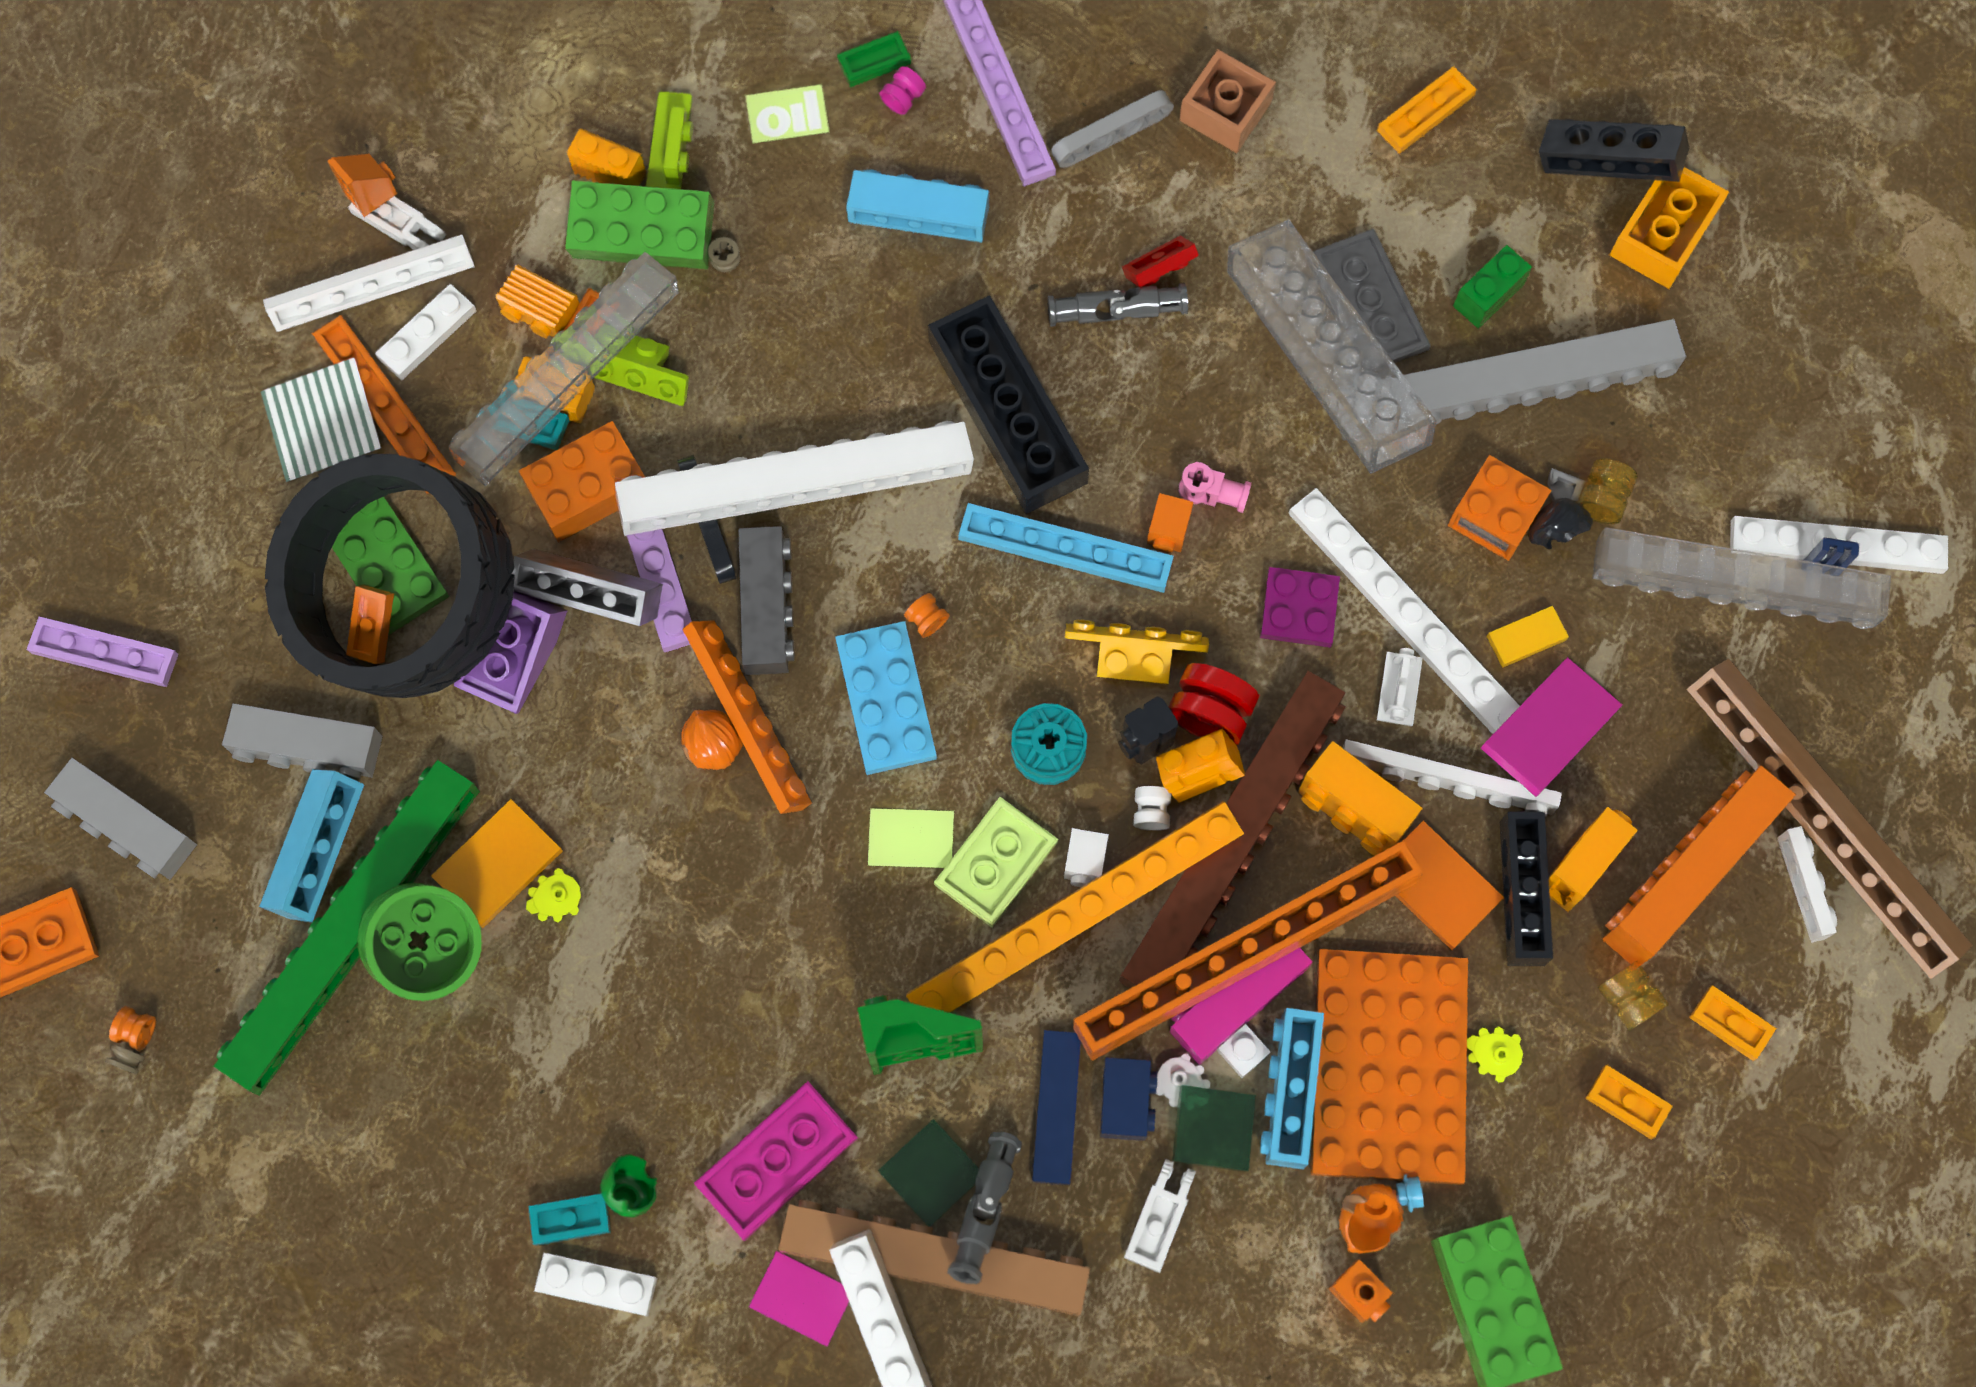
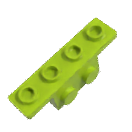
M662 91L658 93L646 187L681 189L683 172L687 173L689 166V153L686 152L687 142L692 141L693 122L690 121L691 94Z
M604 326L592 344L562 334L556 339L555 362L557 366L568 369L570 365H575L585 369L589 376L679 406H683L687 400L689 377L662 367L669 356V346L609 326Z

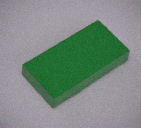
M899 31L837 54V61L850 88L898 70L902 66L905 67L912 64L911 56Z

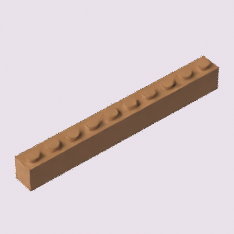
M1729 658L1711 668L1686 689L1754 770L1762 765L1796 794L1786 806L1788 811L1930 979L1958 961L1973 946Z

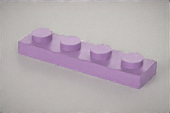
M663 529L627 535L640 578L663 584L658 617L654 619V623L664 653L690 645L682 629L692 620Z
M38 617L26 649L31 654L167 687L178 657V653L172 649L43 617Z

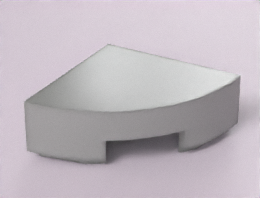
M1552 468L1548 476V488L1552 490L1550 492L1552 501L1558 498H1569L1578 501L1585 481Z

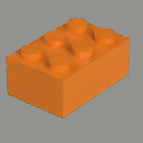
M613 421L518 470L558 543L618 511L615 482H621L629 476L645 477Z

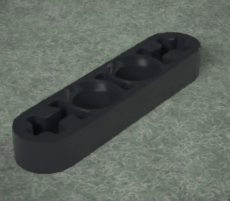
M694 455L677 460L680 471L690 470L697 465ZM717 520L699 522L698 524L719 584L737 579Z

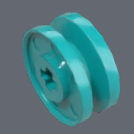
M1043 703L1029 708L1017 719L1012 730L1011 755L1016 768L1025 778L1038 784L1056 785L1073 777L1080 770L1085 760L1087 733L1082 720L1072 710L1059 704ZM1052 739L1054 748L1046 749L1044 740Z

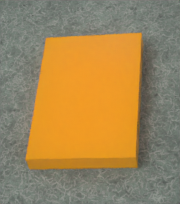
M510 799L442 864L431 877L443 889L456 894L464 900L474 912L479 925L484 928L563 850Z

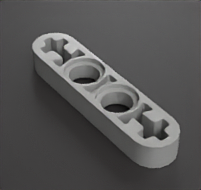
M1156 91L1064 137L1053 146L1051 153L1061 168L1072 166L1164 119L1173 110V104L1165 91Z

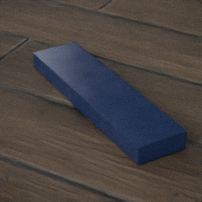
M1044 1030L1032 1178L1034 1183L1070 1186L1081 1041L1076 1033Z

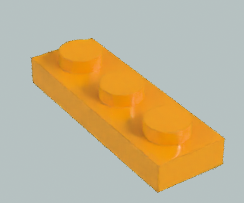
M1453 66L1378 125L1377 131L1400 154L1474 97L1477 89Z

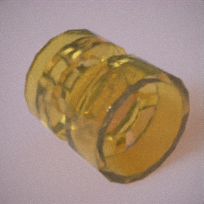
M1595 460L1587 479L1588 486H1585L1578 503L1583 504L1584 508L1591 514L1593 521L1603 524L1620 523L1628 504L1625 497H1630L1638 478L1637 473L1630 466L1617 460Z
M1639 961L1634 962L1598 987L1609 1005H1617L1619 1007L1617 1016L1628 1031L1669 1005L1657 987H1650L1648 985L1650 977Z

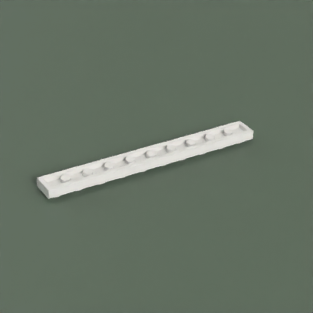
M1317 488L1290 509L1289 515L1488 730L1494 734L1520 705Z

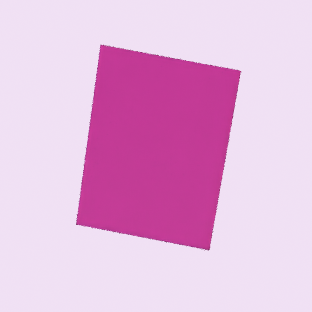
M776 1251L749 1307L828 1346L849 1303V1299L842 1283Z

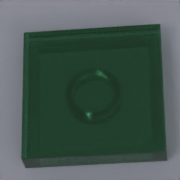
M1181 1085L1179 1088L1172 1162L1242 1172L1249 1171L1256 1095Z
M933 1119L886 1162L878 1172L928 1227H931L976 1185L979 1168Z

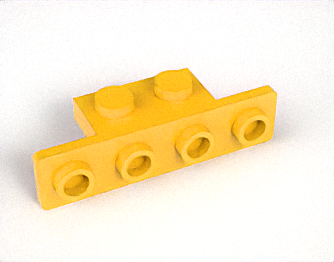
M1081 619L1074 620L1073 624H1066L1065 638L1100 642L1097 677L1169 684L1172 649L1206 653L1209 650V639L1202 637L1201 632L1183 630L1181 635L1166 633L1167 630L1160 627H1146L1145 631L1130 630V625L1122 623H1111L1109 627L1095 626L1093 621Z

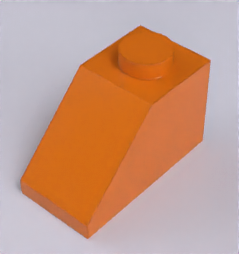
M370 154L332 157L327 161L344 194L363 217H366L397 194L392 183L395 176L390 168L383 161L378 164Z

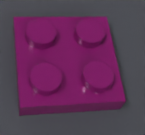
M1269 567L1260 638L1331 648L1340 576Z

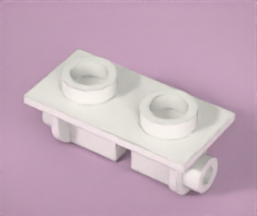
M1401 648L1399 653H1386L1377 721L1413 726L1423 658L1414 656V650L1410 648Z

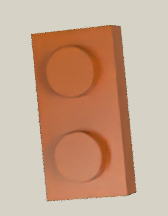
M367 585L355 586L346 651L347 656L373 664L385 661L394 593Z

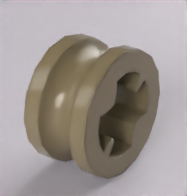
M720 237L709 245V259L714 269L719 272H730L738 266L740 254L738 245L734 240ZM723 249L729 251L727 260H720L719 255H721Z
M113 1045L111 1049L114 1054L111 1058H107L105 1062L137 1075L139 1071L137 1064L144 1061L145 1057Z

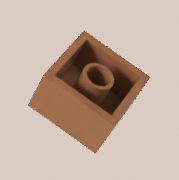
M1217 50L1182 100L1179 121L1238 153L1272 103L1276 82L1222 51Z

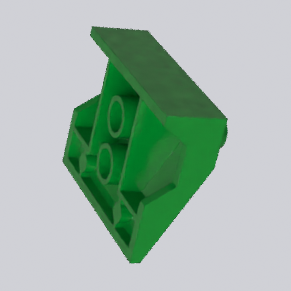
M887 996L869 998L864 1001L865 1006L857 1007L865 1049L873 1075L881 1074L885 1066L935 1056L939 1061L983 1052V1032L980 1020L897 999L888 1001Z

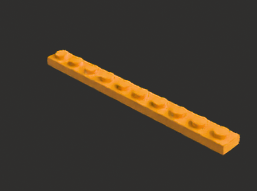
M1223 801L906 993V996L910 1003L950 1013L1242 836L1244 833L1227 804Z

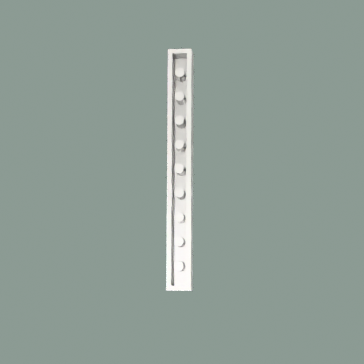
M944 421L936 424L934 427L925 429L909 427L900 433L890 435L875 433L862 440L840 439L831 445L821 447L806 445L793 452L782 453L780 451H772L764 454L762 457L753 459L737 457L724 464L712 465L703 463L694 466L690 470L678 472L668 469L659 472L655 476L644 478L641 476H629L621 482H615V493L623 534L626 536L971 474L974 458L965 423Z

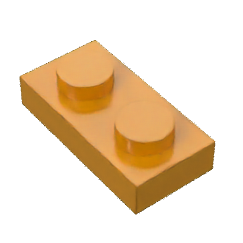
M1713 985L1707 989L1689 1017L1752 1061L1758 1059L1777 1029Z
M1608 1065L1602 1068L1585 1098L1649 1139L1655 1138L1673 1105Z

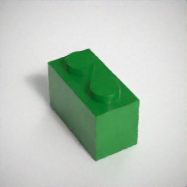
M1506 244L1459 290L1453 307L1479 329L1525 285L1532 266Z

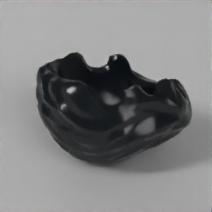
M1558 498L1538 513L1530 525V535L1528 538L1532 544L1551 549L1552 540L1566 543L1578 534L1589 531L1593 525V519L1582 503L1569 498Z

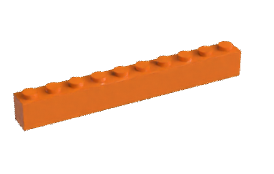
M1403 840L1075 1018L1073 1029L1091 1061L1416 885L1423 871Z

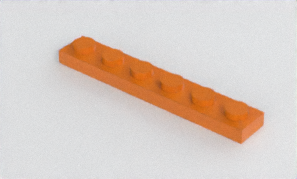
M714 620L690 622L682 630L780 814L803 811L812 804L806 793L805 785L798 778L789 761L788 753L781 746L773 731L770 720L761 709L754 690L749 686L740 669L738 660L733 656L724 639L722 630Z

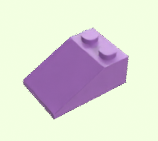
M513 591V601L505 625L499 631L501 634L487 656L467 675L455 682L454 686L515 714L519 713L557 643L568 610L543 599Z

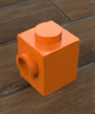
M1360 1259L1355 1261L1328 1288L1361 1323L1369 1318L1376 1322L1391 1306L1386 1300L1393 1293Z

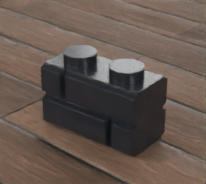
M1157 696L1145 703L1143 709L1137 708L1125 716L1123 730L1120 731L1122 739L1118 741V744L1129 760L1134 758L1137 763L1142 765L1155 757L1156 752L1160 754L1173 746L1178 721L1163 698Z

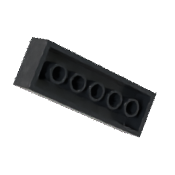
M991 296L982 298L929 324L928 336L931 347L1025 514L1088 484V465Z

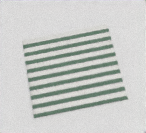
M355 357L261 391L286 482L333 466L340 461L358 457L381 448Z

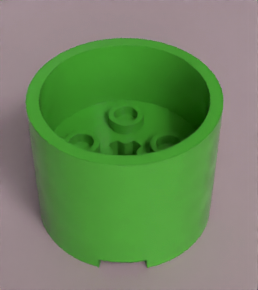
M424 883L401 884L380 894L364 912L358 932V952L365 969L371 977L393 994L415 1001L438 999L460 988L474 972L482 947L480 926L468 904L459 896L446 889ZM411 932L425 933L426 936L422 938L424 944L422 948L416 946L409 948L408 944L412 941Z

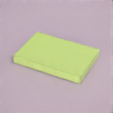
M999 797L934 881V885L993 928L1058 843V838Z

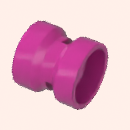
M902 66L894 74L893 82L886 84L879 95L891 110L905 115L912 107V100L922 95L926 90V85L916 72Z

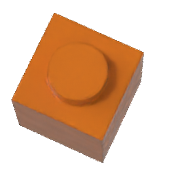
M1159 493L1148 533L1147 544L1153 545L1154 549L1164 553L1181 552L1194 502Z

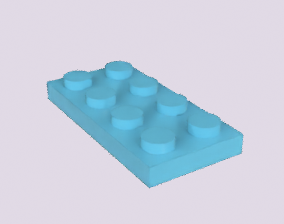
M905 621L835 636L866 775L936 760V750Z

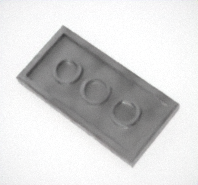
M1374 228L1311 252L1310 259L1365 374L1429 350L1431 345Z

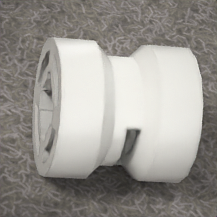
M1158 786L1136 788L1135 802L1138 804V811L1134 813L1133 826L1144 830L1168 829L1170 827V815L1167 813V806L1171 803V793L1164 787Z

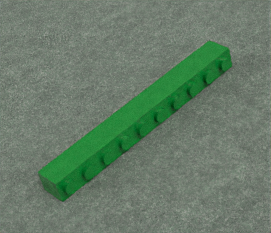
M438 759L433 766H428L421 773L418 779L419 785L413 794L406 796L399 803L396 809L397 816L389 826H384L378 832L374 839L375 846L369 854L362 856L356 862L352 869L353 876L345 886H340L334 892L330 899L331 906L323 917L319 916L312 922L307 932L309 936L301 947H296L290 952L285 961V969L278 978H273L266 985L262 993L263 999L255 1009H250L244 1015L239 1025L241 1029L233 1040L225 1042L216 1056L218 1060L213 1067L248 1091L258 1096L261 1095L360 958L358 952V932L362 916L368 906L386 890L416 881L480 791L473 782Z

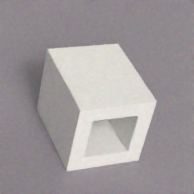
M1072 828L1064 879L1071 880V885L1083 887L1101 876L1109 834Z

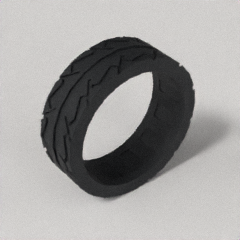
M398 454L362 455L340 461L318 474L319 477L313 478L289 503L279 519L281 523L276 526L267 551L265 579H268V582L265 585L268 613L278 636L282 635L283 645L300 665L317 677L320 675L325 681L382 697L412 698L438 692L467 675L487 656L501 634L499 631L505 625L513 601L515 574H512L515 566L511 542L501 519H496V511L480 492L462 480L459 481L457 477L426 463ZM406 490L427 491L446 510L457 533L461 552V574L455 601L444 623L436 633L411 655L391 664L363 667L346 655L344 649L336 641L326 620L322 591L323 574L328 554L338 534L349 520L369 503L391 493Z

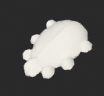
M1183 1054L1178 1058H1170L1162 1064L1157 1074L1158 1085L1156 1094L1159 1096L1164 1094L1169 1098V1104L1172 1107H1177L1179 1103H1184V1109L1189 1111L1193 1109L1194 1103L1199 1106L1207 1104L1209 1095L1205 1090L1210 1088V1082L1207 1079L1202 1080L1201 1075L1204 1073V1067L1201 1065L1195 1066L1190 1062L1191 1057L1188 1054Z

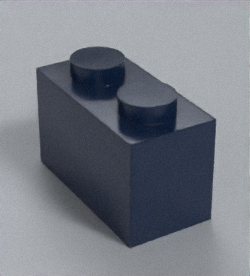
M1105 1058L1100 1138L1145 1141L1147 1131L1154 1132L1156 1110L1149 1108V1093L1156 1094L1157 1071H1150V1060Z

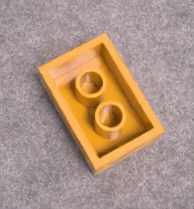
M1686 167L1683 168L1680 182L1655 180L1621 232L1609 256L1670 289L1718 213L1729 191Z
M1334 741L1329 744L1307 772L1298 791L1302 795L1301 800L1304 804L1316 812L1322 810L1332 818L1331 823L1338 830L1346 834L1349 832L1362 840L1360 842L1361 846L1374 856L1396 845L1422 810L1420 805Z

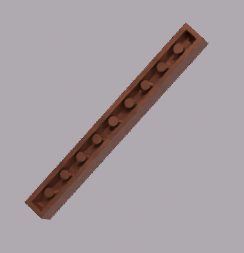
M1307 671L1245 772V776L1242 777L1226 803L1244 834L1185 870L1121 974L1119 980L1121 984L1132 988L1198 952L1199 949L1193 945L1200 934L1207 937L1218 919L1212 914L1219 903L1226 906L1236 890V887L1231 885L1237 873L1244 876L1255 858L1249 853L1256 842L1263 845L1274 827L1268 823L1274 812L1280 815L1283 813L1292 797L1286 792L1293 782L1299 785L1310 768L1305 761L1311 752L1318 755L1328 738L1323 733L1328 723L1331 722L1336 725L1343 714L1346 706L1341 704L1346 692Z

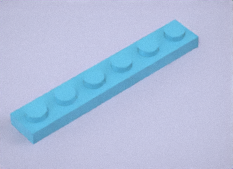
M970 503L967 504L958 535L961 541L1162 593L1165 591L1174 557L1169 554Z

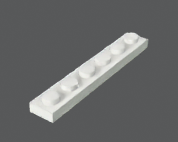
M459 235L264 299L263 302L266 312L278 332L475 266L463 235Z
M1734 516L1731 520L1730 554L1803 561L1816 545L1826 537L1859 543V556L1850 565L1940 574L1948 570V536L1742 516Z
M1347 739L1342 747L1371 770L1382 773V777L1391 781L1408 779L1418 782L1417 785L1424 789L1439 790L1440 787L1454 791L1453 794L1460 798L1474 799L1476 796L1488 799L1491 805L1500 808H1510L1513 805L1525 808V812H1545V817L1547 814L1552 815L1560 805L1561 792L1544 789L1535 797L1517 781Z

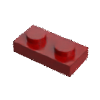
M1180 235L1122 266L1126 279L1138 287L1150 286L1156 283L1160 276L1170 271L1183 269L1189 264L1190 260L1198 257L1199 254L1195 244Z

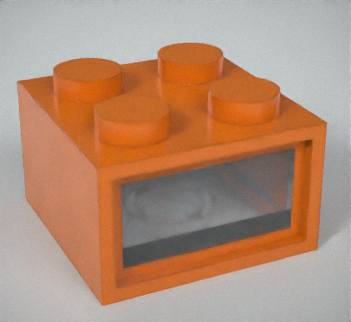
M1489 455L1454 511L1447 526L1509 561L1552 490Z

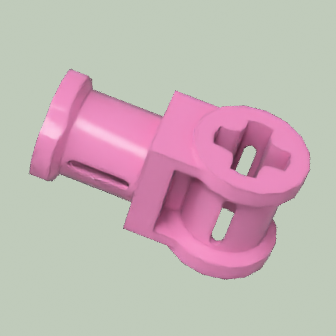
M1195 462L1189 464L1184 469L1182 480L1179 484V494L1182 499L1193 501V504L1203 503L1215 507L1216 502L1236 507L1238 512L1243 513L1252 482L1246 481L1242 484L1224 479L1225 473L1211 470L1204 463ZM1193 480L1200 482L1199 487L1192 485Z

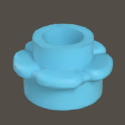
M1407 1174L1403 1175V1182L1396 1183L1397 1195L1401 1205H1407L1409 1212H1413V1208L1424 1207L1419 1176L1408 1178Z

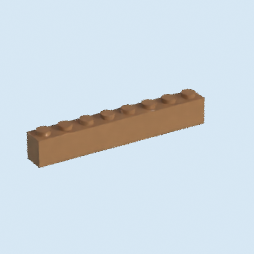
M799 1200L798 1206L788 1205L778 1249L781 1253L835 1264L829 1251L833 1244L870 1229L888 1276L1081 1316L1090 1268L1082 1267V1259L1061 1255L1060 1262L1045 1259L1046 1252L1023 1247L1022 1254L1007 1251V1243L993 1240L990 1253L984 1256L980 1271L983 1274L981 1282L978 1284H965L953 1279L948 1274L949 1264L955 1262L959 1249L957 1244L959 1233L948 1231L947 1238L932 1235V1227L911 1223L910 1230L895 1227L896 1220L874 1215L872 1222L858 1219L859 1212L838 1207L835 1214L820 1211L822 1204L807 1200Z

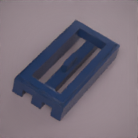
M1824 537L1802 561L1801 574L1808 575L1812 569H1815V576L1822 577L1829 571V578L1836 579L1859 556V543Z

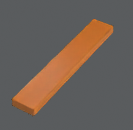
M342 315L312 333L334 365L355 357L372 419L398 455L426 463L456 476L450 464Z

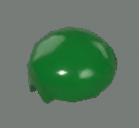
M632 1154L616 1158L602 1176L600 1191L606 1204L620 1216L634 1218L645 1214L656 1201L655 1186L657 1179L648 1176L646 1173L647 1161Z

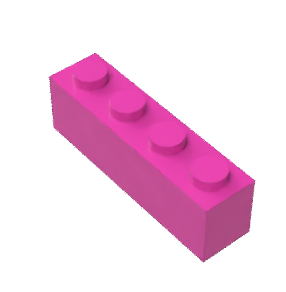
M1298 948L1197 1003L1193 1008L1190 1007L1171 1018L1174 1024L1169 1032L1197 1064L1200 1065L1308 970L1313 961L1301 948Z

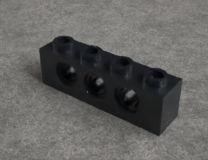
M1549 119L1539 149V155L1544 173L1680 182L1690 148L1685 126Z
M1507 812L1500 821L1507 966H1545L1553 959L1545 812Z

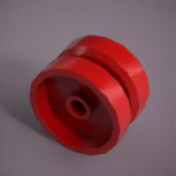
M1201 663L1188 664L1179 683L1183 691L1174 693L1168 706L1177 719L1178 726L1200 738L1223 729L1236 745H1239L1247 726L1242 717L1252 715L1260 696L1257 690L1245 680L1223 669Z

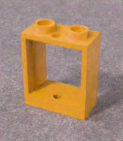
M1607 807L1592 822L1549 875L1550 898L1567 912L1584 898L1638 831L1632 826V821L1626 814L1616 809L1613 811Z

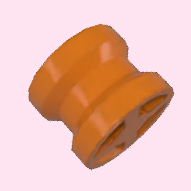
M927 593L909 606L904 617L908 622H914L918 627V633L922 638H926L945 624L949 618V613L936 605V598L932 593Z
M124 1006L118 1011L111 1024L109 1039L118 1044L122 1042L129 1043L130 1048L141 1051L151 1040L156 1026V1019L149 1014L138 1015L135 1009Z

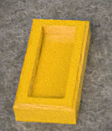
M1551 606L1489 632L1486 637L1503 668L1566 641L1569 636L1554 607Z

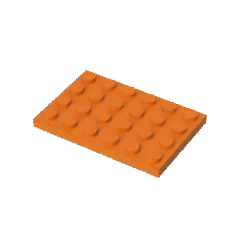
M1330 949L1318 950L1316 1012L1324 1013L1313 1114L1311 1175L1403 1181V1175L1407 1174L1408 1178L1419 1176L1420 1182L1465 1184L1468 958Z

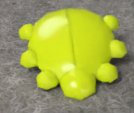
M557 868L554 871V875L548 878L544 875L538 878L539 887H531L528 890V894L533 898L527 901L526 910L531 914L539 913L538 919L540 921H545L548 916H553V920L559 922L562 920L563 915L568 913L577 915L579 912L580 886L573 877L564 874L560 868Z
M1500 1027L1495 1028L1494 1033L1490 1034L1486 1028H1481L1479 1030L1480 1037L1472 1035L1467 1039V1048L1473 1052L1470 1053L1468 1059L1472 1063L1478 1062L1480 1064L1478 1068L1480 1074L1485 1075L1489 1072L1491 1075H1495L1496 1081L1499 1083L1504 1082L1505 1078L1514 1074L1522 1064L1521 1038L1517 1034H1514L1512 1037L1504 1034L1503 1029Z

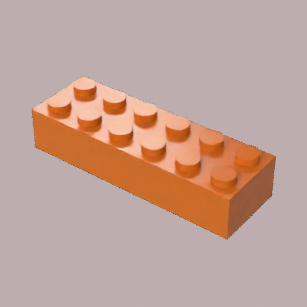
M1762 765L1752 774L1745 770L1721 794L1722 797L1698 820L1699 823L1675 846L1677 849L1668 857H1665L1653 870L1652 874L1654 876L1651 875L1629 897L1628 900L1633 905L1627 902L1605 924V927L1610 931L1602 940L1635 969L1651 959L1796 796L1794 792Z

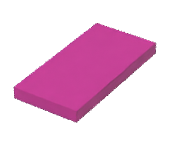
M1567 657L1480 749L1537 797L1619 710L1622 704Z
M807 1081L695 1181L694 1184L740 1238L745 1241L852 1145L858 1137Z

